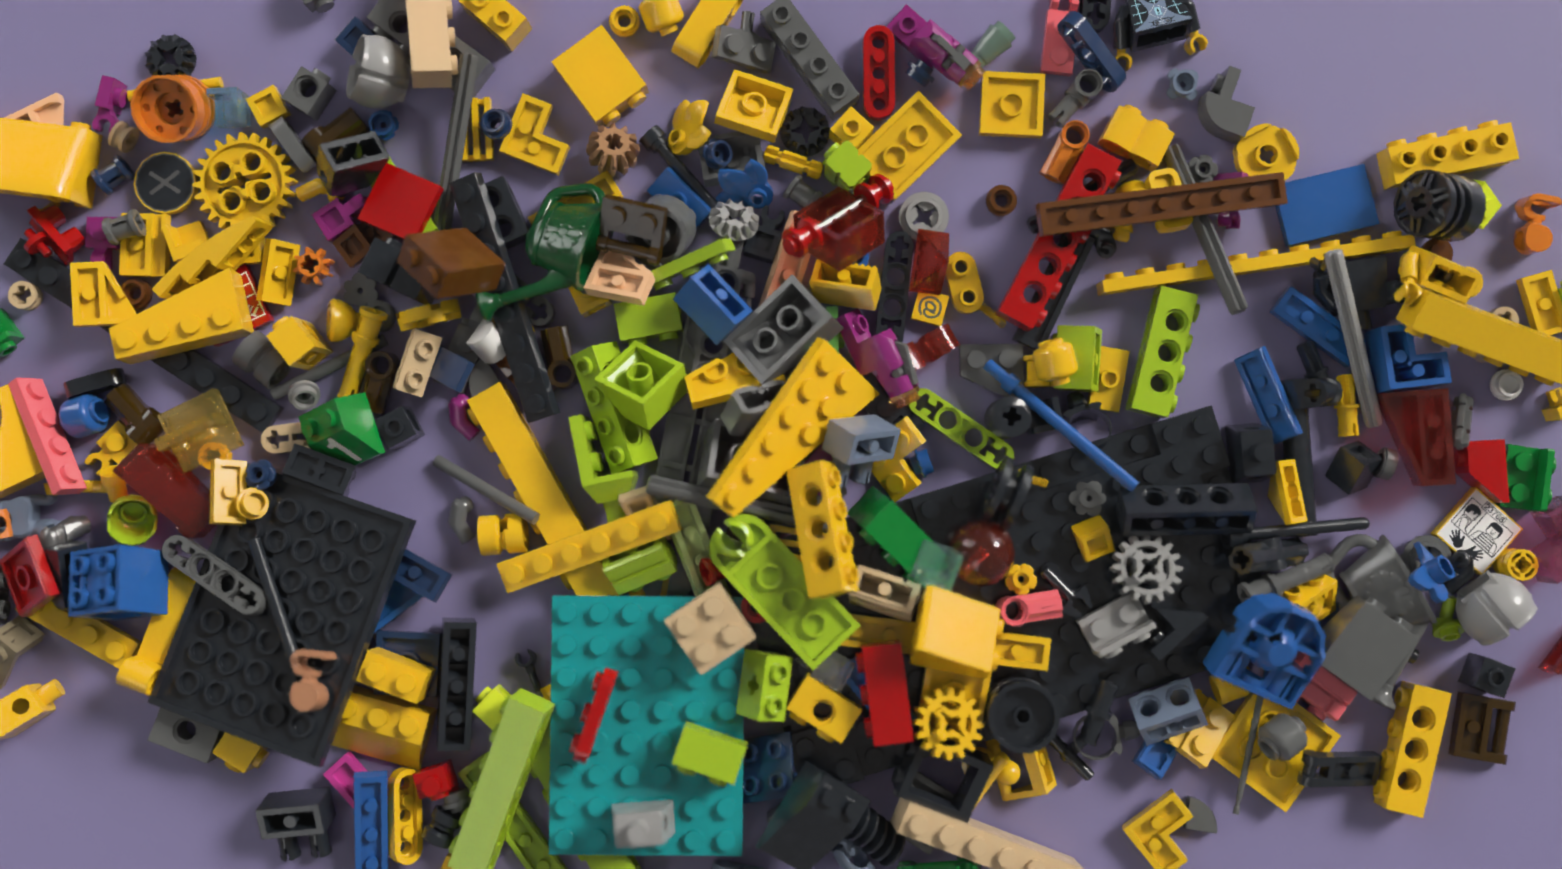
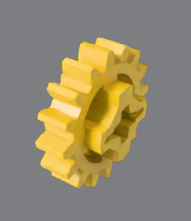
M944 688L942 694L939 689L932 690L933 699L923 696L921 699L925 706L923 708L915 707L914 709L920 715L919 719L912 720V724L919 726L920 729L914 734V737L924 739L920 746L922 749L927 750L932 747L931 756L938 758L942 753L944 760H952L954 753L957 758H963V749L974 751L975 747L972 744V740L982 739V736L976 733L977 728L984 727V723L977 721L976 717L983 712L981 709L972 708L976 701L974 698L964 700L965 691L958 690L954 694L953 688ZM950 701L957 705L952 706L948 710L945 706H942L940 703ZM929 717H931V728H930V729H929ZM945 718H951V719H952V720L949 722V725H950V727H951V730L945 729V727H946V725H947V722L945 721ZM949 737L956 744L944 746L940 742L945 741Z

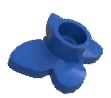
M1419 541L1413 543L1421 564L1419 568L1410 574L1408 582L1420 591H1429L1435 603L1446 601L1448 591L1443 583L1455 577L1452 564L1443 555L1434 558Z

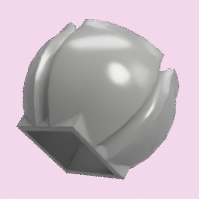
M362 34L352 56L356 64L349 67L346 96L361 106L376 109L389 107L399 101L404 102L411 76L410 60L405 52L390 39L379 35Z
M1489 570L1456 592L1457 618L1464 631L1482 646L1491 645L1507 638L1510 635V628L1519 630L1535 615L1538 609L1531 593L1522 583L1504 574L1490 573Z

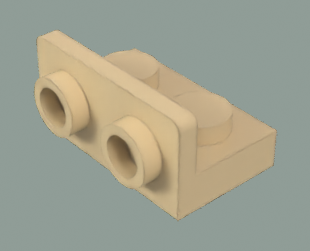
M412 329L410 337L406 342L400 366L396 371L393 383L394 389L418 397L423 396L442 341L441 337L419 329Z

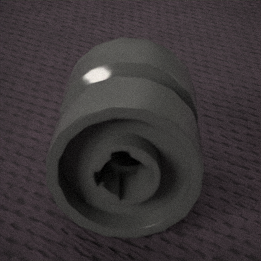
M254 331L249 334L237 347L232 357V362L246 373L254 372L253 376L267 389H272L280 384L292 369L277 349L274 348L270 340L260 331Z

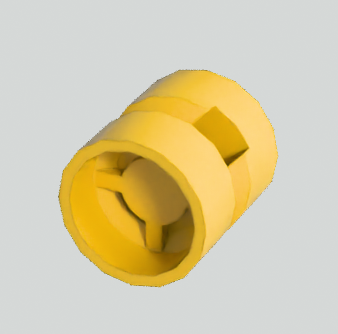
M514 513L505 514L503 519L498 514L478 517L477 537L482 556L501 555L503 550H507L509 554L528 552L529 528L526 520Z

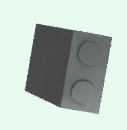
M1356 595L1322 627L1325 633L1324 651L1326 657L1321 665L1372 701L1420 639L1410 632L1413 626L1398 615L1391 619L1384 614L1387 607L1371 596L1366 601Z

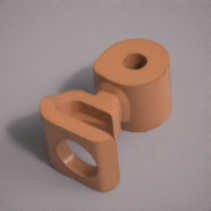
M300 649L292 654L290 663L293 671L297 675L303 676L300 682H295L291 687L290 701L294 708L299 711H318L327 704L329 692L322 683L317 681L318 677H321L322 671L309 667L307 661L310 657L335 660L337 657L334 652Z

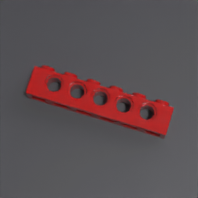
M1088 143L1081 151L1055 201L1104 195L1107 188L1113 189L1122 174L1117 169L1122 161ZM1083 179H1093L1097 184V190H1087L1083 185ZM1092 230L1064 234L1068 240L1067 247L1057 246L1053 240L1054 235L1040 237L1038 232L995 315L1026 332L1031 331L1034 326L1039 328L1048 313L1044 309L1048 299L1054 300L1063 283L1059 282L1063 271L1069 272L1077 259V255L1073 254L1078 243L1083 245ZM1046 260L1052 264V275L1041 273L1038 266L1039 261ZM1025 288H1033L1037 291L1039 296L1037 303H1030L1024 298Z

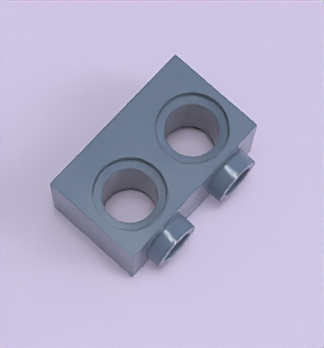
M1189 677L1183 680L1171 681L1166 686L1151 691L1140 692L1137 696L1128 699L1138 729L1147 746L1208 725ZM1187 701L1184 705L1177 706L1181 702ZM1156 712L1154 715L1148 716L1150 713Z

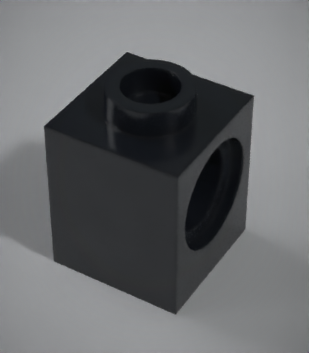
M401 406L375 420L376 426L388 449L398 450L425 435L411 407Z
M1468 653L1458 682L1485 693L1505 698L1516 668L1485 656Z

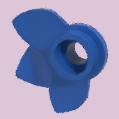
M753 159L747 162L744 171L719 169L718 180L723 191L716 196V201L726 203L730 198L733 203L738 204L742 201L744 207L751 206L755 209H762L765 205L769 206L773 200L774 193L772 187L767 182V170L762 164Z

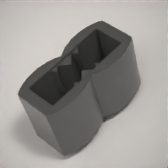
M773 380L764 383L760 387L745 386L735 390L720 416L729 434L735 436L750 434L786 381Z

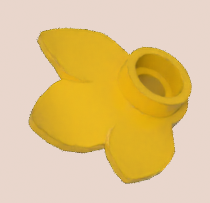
M685 99L679 104L672 120L673 130L668 137V146L672 153L687 155L693 149L700 148L708 140L711 131L703 126L704 117L709 105L708 101L696 100L690 103Z

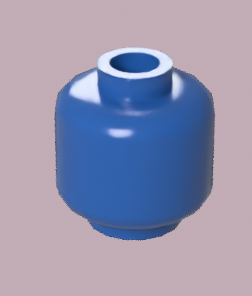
M84 394L67 400L60 406L59 410L60 426L74 438H84L105 430L110 419L109 407L104 403V400L94 394Z

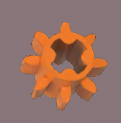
M305 247L303 255L294 256L298 262L293 272L304 275L301 280L304 284H310L313 279L316 285L323 286L322 279H325L327 276L333 278V274L330 273V266L335 261L324 259L326 251L322 248H319L316 254H314L311 248ZM313 261L318 262V265L314 266ZM314 266L315 272L310 271L309 268H312Z

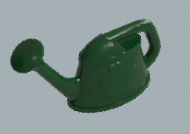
M585 183L554 188L546 195L527 233L526 253L533 265L540 266L549 272L536 283L502 294L476 293L479 311L486 322L491 321L494 312L503 307V305L571 286L579 291L584 290L583 287L600 253L596 251V241L600 229L602 200L606 195L600 187ZM578 196H590L595 201V203L579 204L558 202L560 199Z

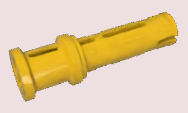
M360 306L359 313L361 316L356 331H353L351 334V340L354 344L337 397L359 394L366 371L365 361L371 354L372 349L376 348L380 343L378 335L382 322L387 320V313L376 308Z

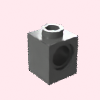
M301 66L281 98L310 118L318 121L337 90L329 84L331 79L329 76L316 68L310 72ZM316 85L315 94L306 98V90L310 86Z

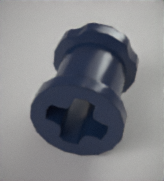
M118 154L113 157L114 161L100 170L94 169L91 171L92 178L107 195L114 192L113 188L127 179L133 180L135 178V173L130 165Z

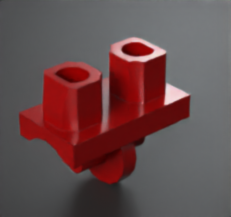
M35 205L27 209V213L31 216L29 225L32 228L24 232V235L28 238L24 244V249L32 255L40 252L45 258L49 257L53 251L65 265L74 261L73 253L85 245V238L80 231L72 227L62 234L59 233L56 228L66 223V217L56 205L41 211Z

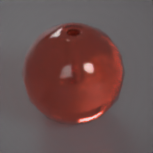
M979 520L969 522L958 529L950 541L948 557L951 559V569L963 582L978 587L994 585L1007 576L1014 564L1015 549L1012 538L1007 531L997 523Z

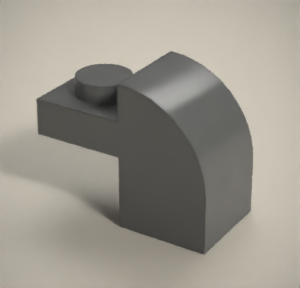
M1229 66L1221 74L1217 73L1210 91H1207L1199 98L1197 111L1202 126L1211 135L1236 144L1245 137L1255 107L1232 100L1241 69Z

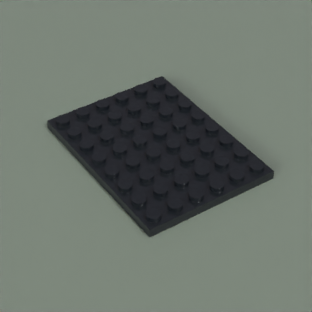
M262 472L258 473V477L260 478L262 476ZM277 473L274 485L268 489L261 490L266 494L269 501L266 514L255 520L246 519V524L244 525L218 524L208 551L262 587L247 543L254 538L261 539L298 650L330 651L336 654L337 658L335 660L310 657L307 661L309 667L322 671L321 677H318L317 681L322 683L329 692L327 704L318 711H299L293 707L290 701L291 687L295 682H300L303 676L297 675L293 671L290 661H287L269 605L260 615H246L237 611L197 582H195L148 703L310 765L323 767L416 520ZM205 558L199 572L200 576L205 575L209 571L210 563L207 558ZM231 575L225 576L221 582L222 590L227 593L234 586V579ZM243 592L239 595L250 601L249 606L256 605L257 602L254 600L253 595Z

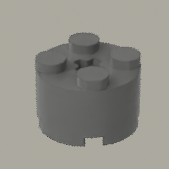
M656 194L644 203L668 208L662 258L659 265L649 264L646 259L636 258L646 265L659 267L678 259L692 244L696 235V214L680 199L670 195ZM625 234L628 242L651 247V240Z

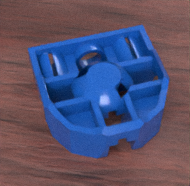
M1274 593L1253 595L1239 604L1233 612V615L1238 620L1235 625L1237 628L1236 632L1231 631L1229 633L1222 630L1203 663L1213 676L1292 710L1302 692L1309 685L1325 660V633L1319 625L1317 618L1307 608L1292 603ZM1251 630L1256 631L1254 634L1257 637L1256 641L1250 640L1248 643L1245 639ZM1279 633L1280 640H1276L1271 643L1267 639L1268 637ZM1298 650L1311 656L1309 658L1312 661L1310 666L1305 664L1304 668H1302L1294 661ZM1249 661L1257 667L1266 670L1262 677L1246 668Z

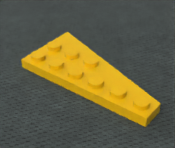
M817 337L706 497L725 513L735 517L787 473V469L793 468L824 442L829 419L853 417L880 393L825 339Z

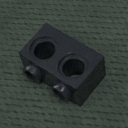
M501 176L485 183L489 196H499V203L493 208L499 227L504 223H511L512 225L511 233L503 237L506 249L525 242L530 229L507 179Z

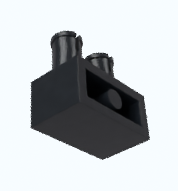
M331 787L270 792L255 810L261 839L277 838L280 859L282 861H287V854L289 861L301 855L302 852L297 836L308 835L311 856L313 858L318 857V851L320 858L332 852L327 831L336 816Z

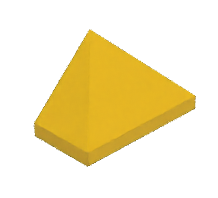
M1295 459L1276 461V474L1270 477L1268 498L1285 525L1306 522L1307 516Z

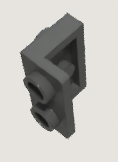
M739 131L710 135L704 145L698 148L705 188L720 185L718 180L720 168L716 170L711 169L703 157V147L708 145L710 139L718 138L719 140H724L732 148V160L723 169L744 171V167L750 159L756 160L765 167L760 138Z

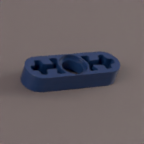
M1076 11L1068 12L1057 25L1060 35L1086 69H1094L1099 72L1103 79L1102 89L1107 92H1115L1126 80L1124 69L1087 19Z

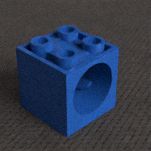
M120 544L70 552L68 617L120 621L167 615L169 562L164 559L162 550Z

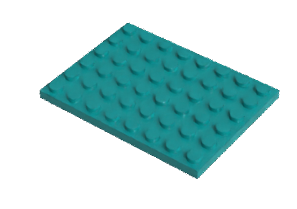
M552 596L551 702L555 703V707L551 715L549 855H743V760L735 784L727 783L726 786L713 784L708 781L709 776L697 772L695 776L684 774L677 770V765L672 764L686 721L744 740V716L736 714L744 647L700 675L664 621L669 615L697 596ZM731 596L741 611V603L744 596ZM608 667L619 671L592 751L585 765L574 761V753L569 752L575 734H582L585 722L580 721L584 707L587 702L592 704L596 691L591 690L596 673L598 671L603 673L605 668ZM673 800L675 834L665 844L616 847L613 838L611 804Z

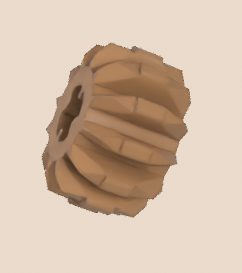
M614 122L610 125L609 129L601 124L598 127V132H591L589 142L586 145L590 166H598L599 174L605 170L610 171L609 173L612 178L615 176L616 171L625 176L628 168H634L637 163V156H639L640 147L639 144H636V134H628L627 126L617 129Z

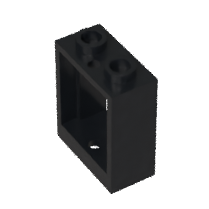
M913 736L914 741L906 743L904 750L906 756L902 764H898L892 774L891 781L897 796L968 823L994 767L989 755L976 749L974 751L963 749V758H957L953 753V759L969 766L953 801L911 786L927 751L920 747L924 739ZM948 738L940 742L944 746L956 744Z

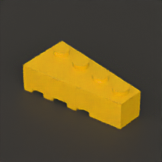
M229 267L109 328L115 359L131 365L247 337L254 332L242 276Z

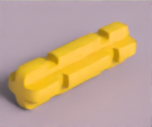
M772 145L766 147L763 155L765 163L771 165L777 163L780 168L801 175L804 172L807 173V177L813 179L820 178L824 167L822 162L814 159L808 161V157L787 150L781 152L780 148Z

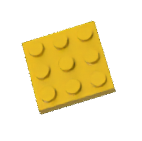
M1252 692L1247 695L1235 712L1233 721L1212 757L1213 760L1239 779L1257 694ZM1263 698L1246 784L1281 810L1287 812L1305 787L1297 782L1298 772L1303 770L1304 765L1301 761L1303 751L1330 752L1341 735L1298 703H1295L1291 710ZM1279 713L1298 717L1303 721L1307 729L1305 732L1308 739L1306 747L1292 759L1285 762L1271 760L1258 746L1259 728Z

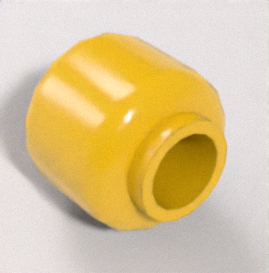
M643 0L638 6L646 29L650 33L659 31L661 37L677 31L678 27L676 24L684 19V13L679 0Z
M1062 337L1038 343V349L1033 352V361L1039 380L1050 381L1051 386L1069 383V376L1075 374L1078 370L1073 345L1070 342H1063Z

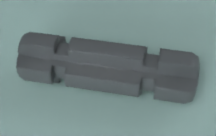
M1465 393L1460 394V396L1455 397L1453 400L1449 445L1456 447V450L1468 447L1470 441L1469 433L1471 432L1474 400Z

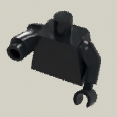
M1386 256L1346 262L1361 330L1372 329L1370 311L1393 303H1404V297L1399 302L1394 298V293L1403 283L1400 279L1387 282ZM1313 257L1309 260L1310 266L1316 270L1313 273V295L1326 310L1331 312L1332 316H1338L1325 258L1323 263L1320 264V261Z

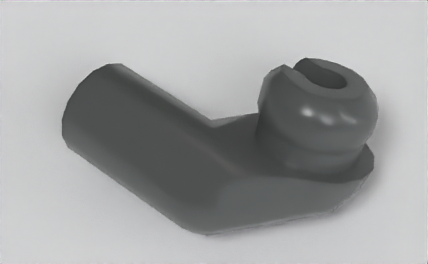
M463 496L460 499L456 498L451 503L448 518L450 527L462 545L475 537L466 522L467 513L474 508L472 500L467 496Z

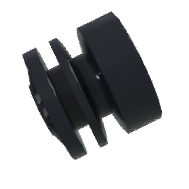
M1429 169L1420 170L1407 177L1398 188L1393 202L1394 217L1398 226L1406 234L1448 242L1460 241L1473 234L1482 223L1486 211V196L1481 185L1472 178Z

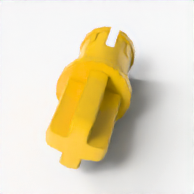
M1338 375L1336 380L1341 384L1343 390L1341 400L1337 405H1334V409H1337L1338 437L1359 436L1357 407H1360V404H1356L1353 375Z

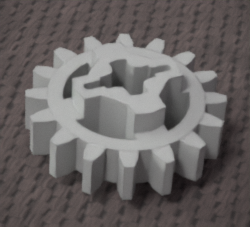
M1131 536L1129 544L1122 542L1118 546L1122 553L1115 552L1111 557L1118 562V564L1110 567V571L1118 573V577L1112 580L1113 584L1121 583L1123 585L1119 592L1121 595L1128 591L1132 593V602L1142 597L1143 604L1147 605L1151 603L1153 596L1154 600L1158 603L1164 600L1163 593L1170 596L1175 592L1170 585H1178L1181 582L1175 576V573L1181 572L1183 567L1175 565L1174 562L1180 558V555H1171L1169 551L1173 544L1161 545V536H1157L1153 541H1150V536H1141L1140 541L1137 536ZM1140 548L1150 549L1155 552L1153 554L1144 553ZM1154 561L1150 565L1149 573L1138 577L1142 573L1141 570L1144 568V564ZM1163 561L1166 566V574L1163 572ZM1126 563L1130 566L1129 577L1126 571ZM1148 584L1151 588L1154 587L1155 589H1142L1138 585Z

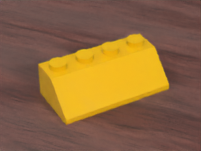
M354 685L332 746L419 770L424 759L438 709L419 703L415 704L391 695L373 694L371 689Z

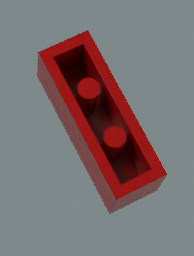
M900 640L860 644L861 653L855 654L858 673L864 672L866 685L860 686L862 705H868L870 717L864 718L866 738L872 737L874 746L913 742Z

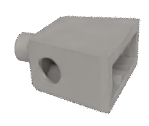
M673 800L611 804L613 838L616 847L662 845L675 834Z

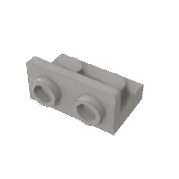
M1128 592L1076 620L1094 655L1098 657L1104 656L1105 659L1114 657L1123 651L1121 646L1131 641L1136 644L1146 640L1151 636L1149 631L1156 628L1154 621L1148 618L1139 599L1135 602L1131 601L1132 593Z

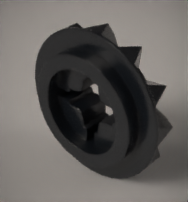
M161 34V38L158 40L150 41L151 47L148 52H145L147 57V64L145 66L152 76H191L196 66V53L186 39L176 34L168 36ZM168 52L172 55L175 52L173 58L178 66L176 67L168 62L164 65L166 59L162 53Z
M801 106L795 110H790L780 129V135L784 146L790 152L806 157L819 153L826 146L829 140L830 127L826 116L816 108ZM803 119H805L808 128L818 129L809 133L808 143H805L801 133L796 132V130L801 129Z

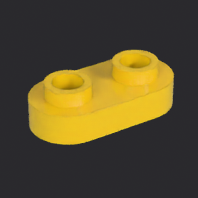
M966 252L953 253L944 264V274L951 301L958 312L972 314L984 302V293L976 262ZM963 262L966 265V271L958 272L955 264ZM965 292L972 293L974 296L973 302H965L963 294Z

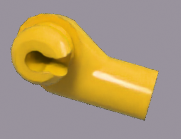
M320 178L313 179L297 187L295 190L298 199L302 202L320 194H327L330 202L336 198L341 200L345 198V196H330Z

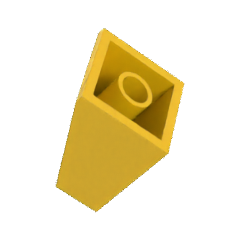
M927 585L918 605L909 664L986 679L991 670L996 671L998 666L999 651H994L996 639H1001L1004 627V620L999 619L1000 609L935 586Z

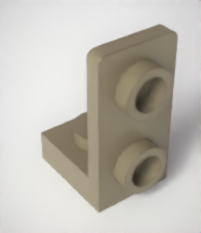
M17 616L0 627V689L5 687L17 658L42 642L45 635L25 617Z

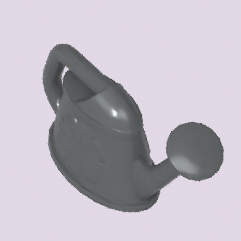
M1354 534L1345 537L1329 554L1333 563L1327 564V566L1334 565L1336 567L1348 551L1354 547L1361 546L1368 549L1347 570L1339 573V577L1350 595V601L1356 595L1366 601L1370 596L1387 607L1384 614L1391 619L1398 615L1413 626L1410 632L1421 639L1428 624L1437 623V620L1423 593L1408 582L1411 573L1384 534L1379 537V540L1366 534ZM1334 572L1326 574L1336 579L1334 576ZM1337 583L1336 605L1341 610L1349 603V600L1339 583ZM1418 642L1372 701L1390 710H1395L1396 707L1392 699L1393 686Z

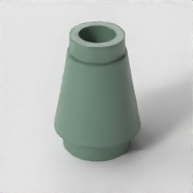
M997 21L994 25L990 24L971 52L979 59L977 65L983 68L986 64L1011 48V43L1015 40V36L1000 21Z

